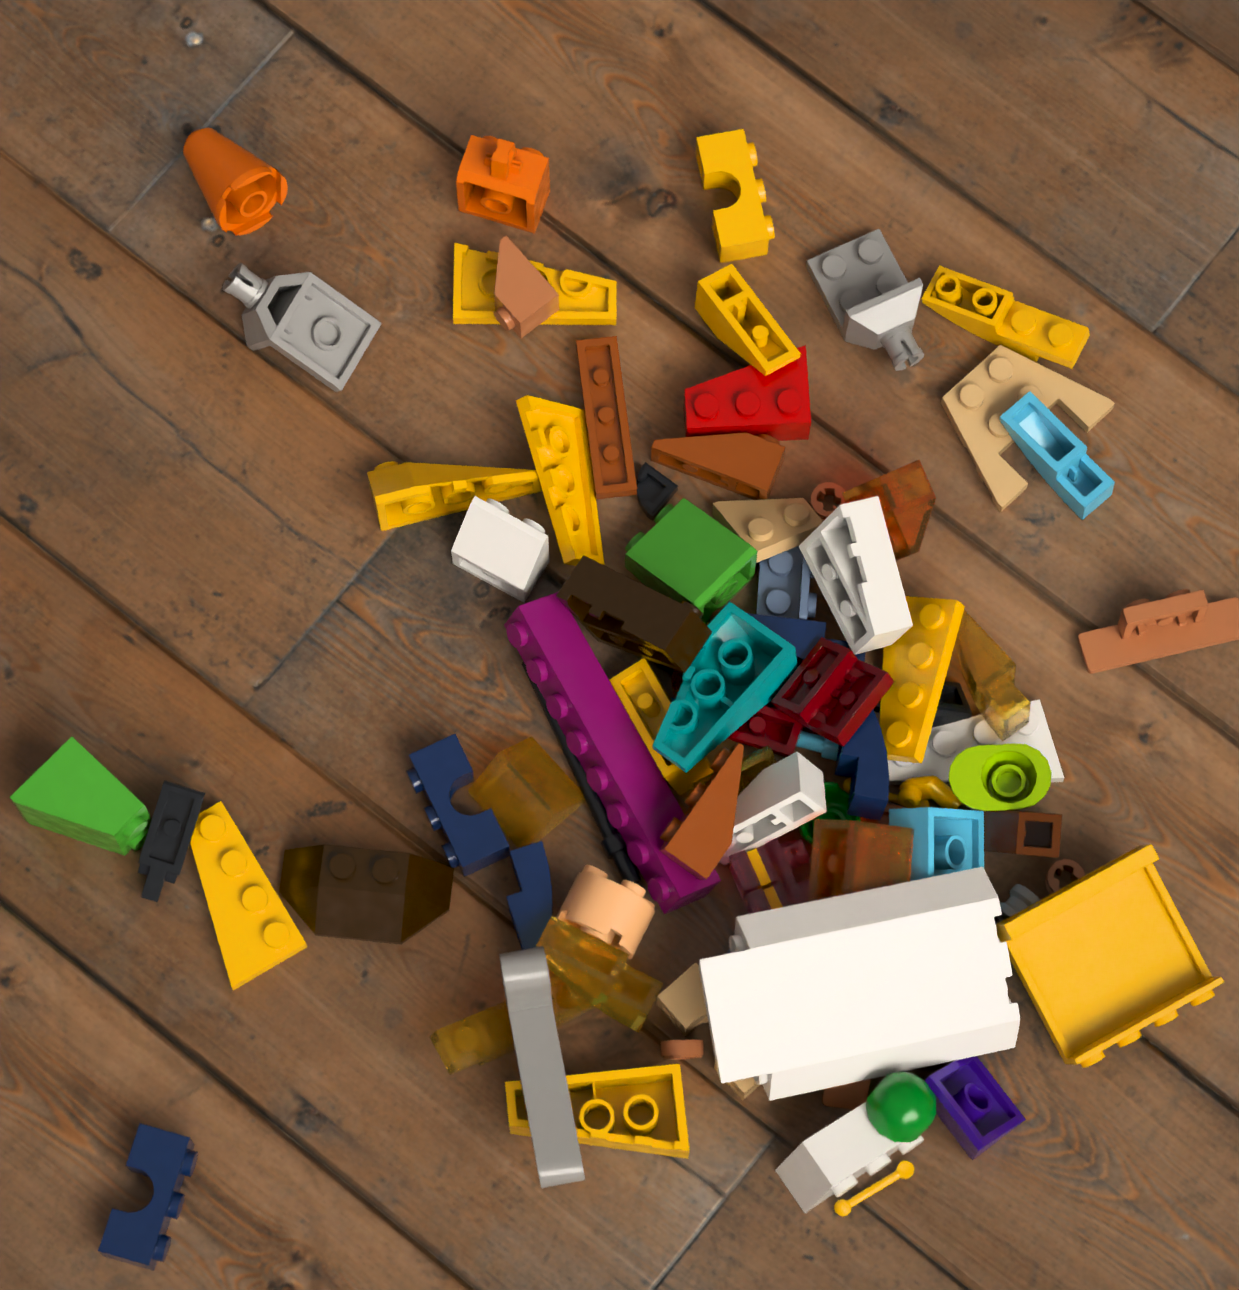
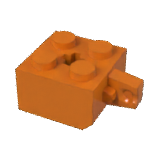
M471 135L456 179L458 210L535 234L550 193L549 158L533 148L523 147L518 149L515 147L514 142L504 139H498L493 136H483L481 138Z

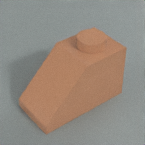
M507 235L503 237L499 244L494 290L495 311L493 313L506 331L513 329L522 339L559 310V294Z

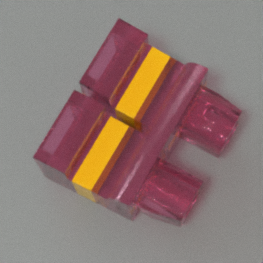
M776 838L762 847L748 852L743 850L730 855L728 858L727 866L742 900L745 899V906L749 914L821 900L826 897L824 887L817 875L797 883L792 873L793 869L810 861L802 839L779 844Z

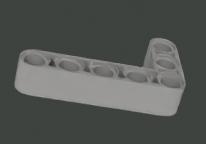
M544 946L499 954L503 987L540 1187L546 1188L583 1181L585 1176L552 1006L551 985Z

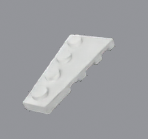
M1040 699L932 728L922 763L888 760L889 785H901L908 778L931 775L937 776L943 782H949V768L955 757L966 748L978 745L1026 744L1039 750L1048 760L1052 772L1051 782H1063L1064 775Z

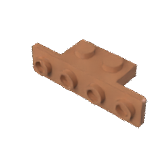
M1182 589L1170 593L1165 599L1152 602L1149 599L1135 600L1129 603L1126 608H1122L1117 625L1083 632L1078 635L1077 640L1087 672L1093 674L1239 640V599L1233 597L1208 603L1204 590L1190 592L1188 589Z

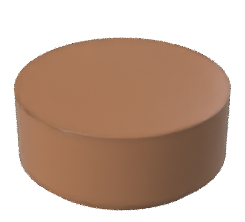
M689 1039L660 1042L661 1057L664 1060L698 1059L704 1056V1040Z

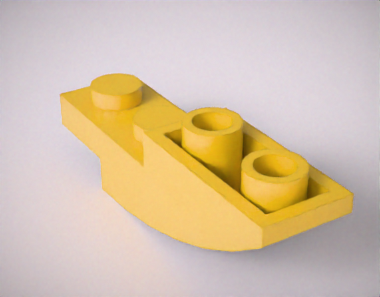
M940 265L921 299L923 304L961 328L997 346L1002 345L1036 363L1039 357L1073 369L1090 336L1088 327L1015 301L1013 292Z

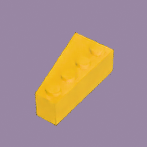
M680 1064L566 1075L579 1144L689 1158L690 1149ZM521 1080L505 1082L510 1134L531 1137Z

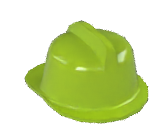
M1014 743L978 745L966 748L955 757L949 768L948 780L953 794L961 803L972 809L982 811L1019 810L1034 806L1045 797L1051 786L1052 772L1048 760L1043 754L1029 745Z

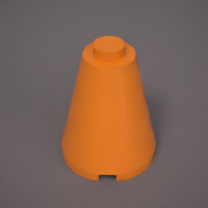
M212 128L195 130L187 137L183 148V155L219 227L226 233L228 230L232 231L234 235L242 236L254 232L268 223L273 217L269 211L276 202L282 206L286 198L288 185L285 177L276 168Z

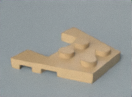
M999 345L946 393L941 400V404L964 448L966 447L976 465V471L981 481L985 482L992 495V502L1000 513L1028 486V482L1000 456L1014 443V440L999 420L1004 412L1031 391L1049 410L1057 404L1085 432H1089L1115 405L1111 399L1002 345Z

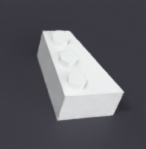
M875 496L839 505L799 545V548L851 651L856 655L892 645L913 626L879 497Z
M865 1102L803 1141L775 1171L803 1212L807 1213L831 1195L835 1194L836 1197H839L858 1183L856 1178L866 1171L870 1176L880 1171L891 1162L889 1156L897 1150H900L904 1155L922 1143L924 1138L920 1135L913 1142H893L882 1136L869 1121Z

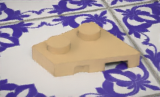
M804 498L718 501L713 503L714 518L758 551L756 563L799 546L823 522Z

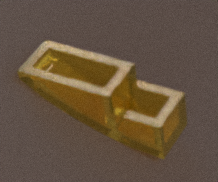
M964 610L956 638V650L962 675L974 703L986 722L1003 742L1029 723L1031 703L1014 686L1016 664Z
M551 916L535 946H544L548 968L591 1005L639 1033L663 983L626 965L625 962L629 954Z

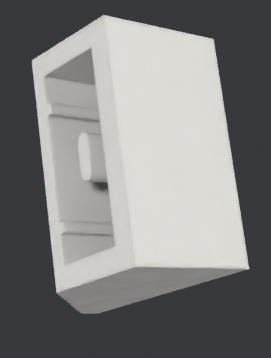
M475 496L470 503L452 547V563L525 603L549 563L548 535L545 534V529L535 521L524 518L521 521L508 514L509 510L500 502L490 498L484 501Z

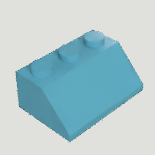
M935 807L889 809V885L978 867L984 868V811Z

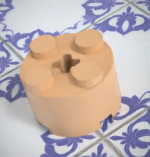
M585 865L582 872L578 873L555 918V922L568 934H570L572 928L578 930L579 934L583 936L580 942L597 951L623 959L626 954L629 959H632L655 914V905L643 898L646 890L638 884L629 880H623L620 885L607 879L608 875L599 868Z

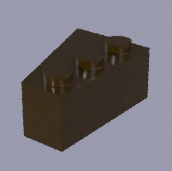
M584 555L556 595L598 642L686 673L712 633L701 620L702 612L694 605L686 601L679 603Z

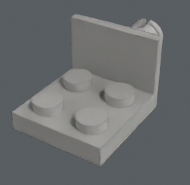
M880 229L806 261V268L845 342L874 350L883 346L892 360V365L896 371L906 369L904 363L906 360H908L911 367L924 357L922 349L919 348L912 335L923 283L920 278L909 283L907 282Z
M239 263L228 276L232 281L225 280L222 290L228 294L230 293L246 306L241 315L247 347L255 351L271 346L333 391H342L382 323L311 272L279 275L265 280L247 269V266Z

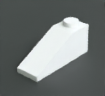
M798 751L763 769L738 796L732 844L719 862L726 865L744 856L746 852L757 849L826 813L823 772Z

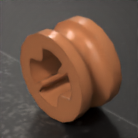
M833 482L819 484L813 489L809 505L823 521L837 507L833 505L832 511L823 510V503L817 501L818 498L823 501L825 495L834 496V503L840 505L847 503L845 490Z
M1070 859L1057 860L1053 863L1045 876V886L1048 893L1052 894L1061 889L1059 888L1060 881L1054 878V873L1056 872L1059 876L1063 870L1071 872L1070 879L1072 881L1083 877L1085 873L1079 863Z

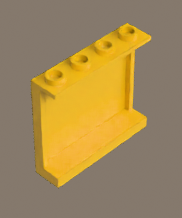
M1152 844L1135 847L996 924L997 936L1001 942H1007L1009 958L1065 1064H1080L1082 1068L1097 1063L1105 1057L1103 1050L1115 1043H1117L1118 1047H1123L1136 1041L1142 1036L1139 1031L1140 1029L1151 1023L1158 1027L1170 1022L1178 1016L1176 1009L1190 1002L1191 1006H1196L1209 1000L1215 995L1212 989L1224 983L1222 977H1213L1161 880L1153 864L1159 860V857Z

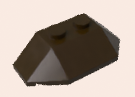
M323 844L285 850L279 892L315 936L401 945L426 928L438 917L450 911L454 868L410 853Z

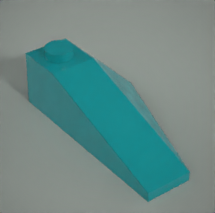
M730 601L707 625L712 633L686 673L683 674V682L675 701L671 702L652 745L655 751L685 773L769 703L798 668L795 646Z

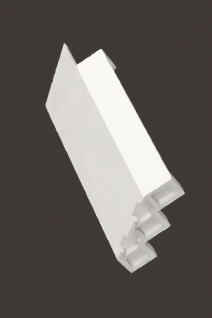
M978 867L737 916L735 934L729 938L731 953L699 959L701 983L717 1072L721 1083L753 1077L757 1085H763L767 1097L771 1101L886 1076L893 1072L909 1071L1015 1048L1020 1025L1018 1003H1011L1008 997L1005 977L1013 976L1007 942H1000L997 936V927L994 920L995 916L1002 915L999 897L984 868Z

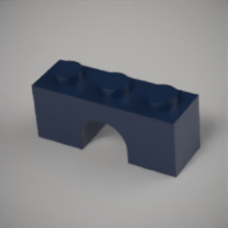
M456 734L409 754L412 768L406 770V774L415 793L423 791L428 800L429 806L423 809L433 831L441 828L448 842L441 845L450 867L455 868L459 866L463 876L466 877L509 857V844L491 808L477 815H464L456 811L451 804L452 797L457 790L474 782L473 769Z
M139 1123L126 1166L131 1172L147 1176L152 1180L154 1187L153 1197L144 1209L130 1213L112 1208L98 1250L104 1257L152 1271L155 1270L157 1261H165L171 1243V1236H167L166 1232L171 1218L178 1219L184 1203L185 1194L179 1193L184 1176H192L198 1158V1152L193 1150L195 1144L190 1137Z

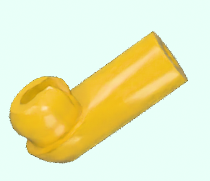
M934 775L908 778L899 787L898 800L907 808H914V806L920 805L921 800L932 799L940 807L957 809L961 804L953 794L951 787Z

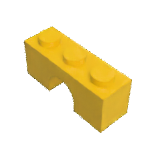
M744 129L696 137L695 156L703 190L724 188L734 193L738 199L735 204L728 208L713 210L712 231L719 262L724 263L767 255L769 240L775 237L771 216H764L761 203L766 202V194L762 178L755 179L753 166L758 165L754 142L747 143Z

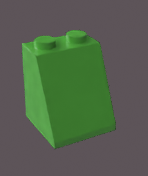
M685 498L675 506L671 503L665 506L654 520L656 525L646 534L642 531L636 534L625 547L627 551L625 554V567L640 582L679 603L686 601L694 605L702 612L701 620L705 624L710 621V617L715 610L724 607L754 578L758 552L752 545Z
M72 736L10 796L23 819L29 824L123 856L131 849L137 851L144 846L152 820L145 805Z

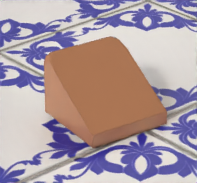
M871 1079L824 1089L823 1105L854 1110L867 1101Z

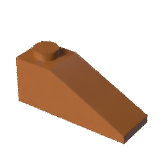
M747 432L654 440L651 447V461L753 500H762L769 498L784 461L785 446L779 445V441L772 436L762 433L755 436Z

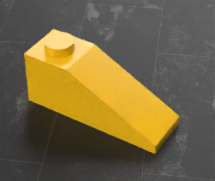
M733 264L698 281L695 300L696 311L719 340L758 371L767 376L800 358L801 353Z
M641 659L609 679L662 775L679 795L693 788L699 781L703 782L711 777L714 771L709 768L710 763L706 756L685 773L653 749L652 745L672 700L646 659Z

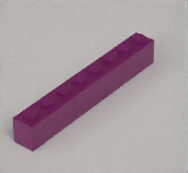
M558 592L522 604L515 609L504 624L508 640L513 647L517 648L526 665L529 678L537 684L546 701L549 714L557 720L566 737L569 750L577 756L586 773L589 786L593 791L597 792L607 810L609 822L620 832L625 841L628 856L638 866L643 875L650 896L654 901L658 902L664 914L706 897L721 881L715 868L707 880L700 881L659 851L665 842L659 838L662 831L674 816L680 820L684 813L572 613L557 598Z

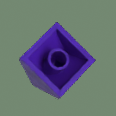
M977 1056L955 1060L924 1080L936 1096V1112L938 1117L972 1160L1026 1120Z

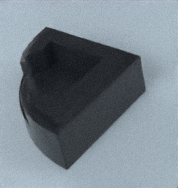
M645 462L638 474L637 499L642 511L653 521L678 491V485Z

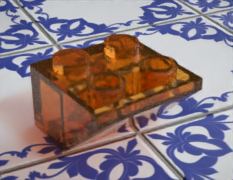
M916 460L842 493L845 503L875 496L879 497L896 561L919 552L936 500L920 460Z
M815 819L808 902L909 882L914 829L861 821Z

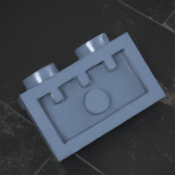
M799 546L760 561L756 614L807 620V617L815 618L817 593L809 592L810 578H814Z

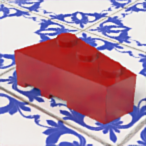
M806 345L797 348L801 353L800 358L767 376L750 365L686 388L684 390L683 405L685 437L747 432L755 436L759 433L766 434L778 441L808 440L811 427Z

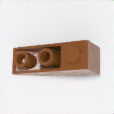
M740 743L733 745L730 750L724 746L720 749L709 765V768L714 771L705 785L699 781L693 787L684 801L690 807L680 820L674 816L659 837L665 841L659 851L700 881L707 880L732 844L744 746Z

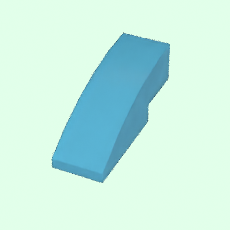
M1031 391L1000 416V422L1026 458L1081 520L1112 495L1115 482L1086 454L1087 446Z

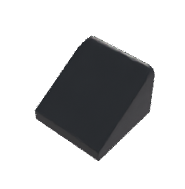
M944 681L932 728L971 717L972 711L960 683Z

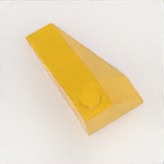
M391 461L379 464L373 471L367 472L369 487L381 531L468 510L475 496L484 501L490 498L501 502L541 492L537 471L529 469L413 462L398 464V462Z

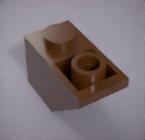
M1020 810L984 811V851L1059 858L1062 814Z

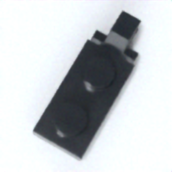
M164 780L138 861L140 863L138 873L147 875L141 895L142 898L158 902L164 882L175 884L177 876L181 873L206 792Z

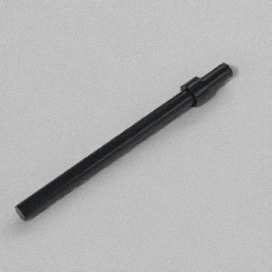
M523 661L522 666L604 839L601 845L607 858L613 859L622 880H629L636 884L639 883L641 878L634 863L628 856L625 841L620 832L609 822L607 810L597 792L593 791L589 786L582 765L577 756L569 750L562 729L557 720L549 714L546 701L537 684L529 678Z

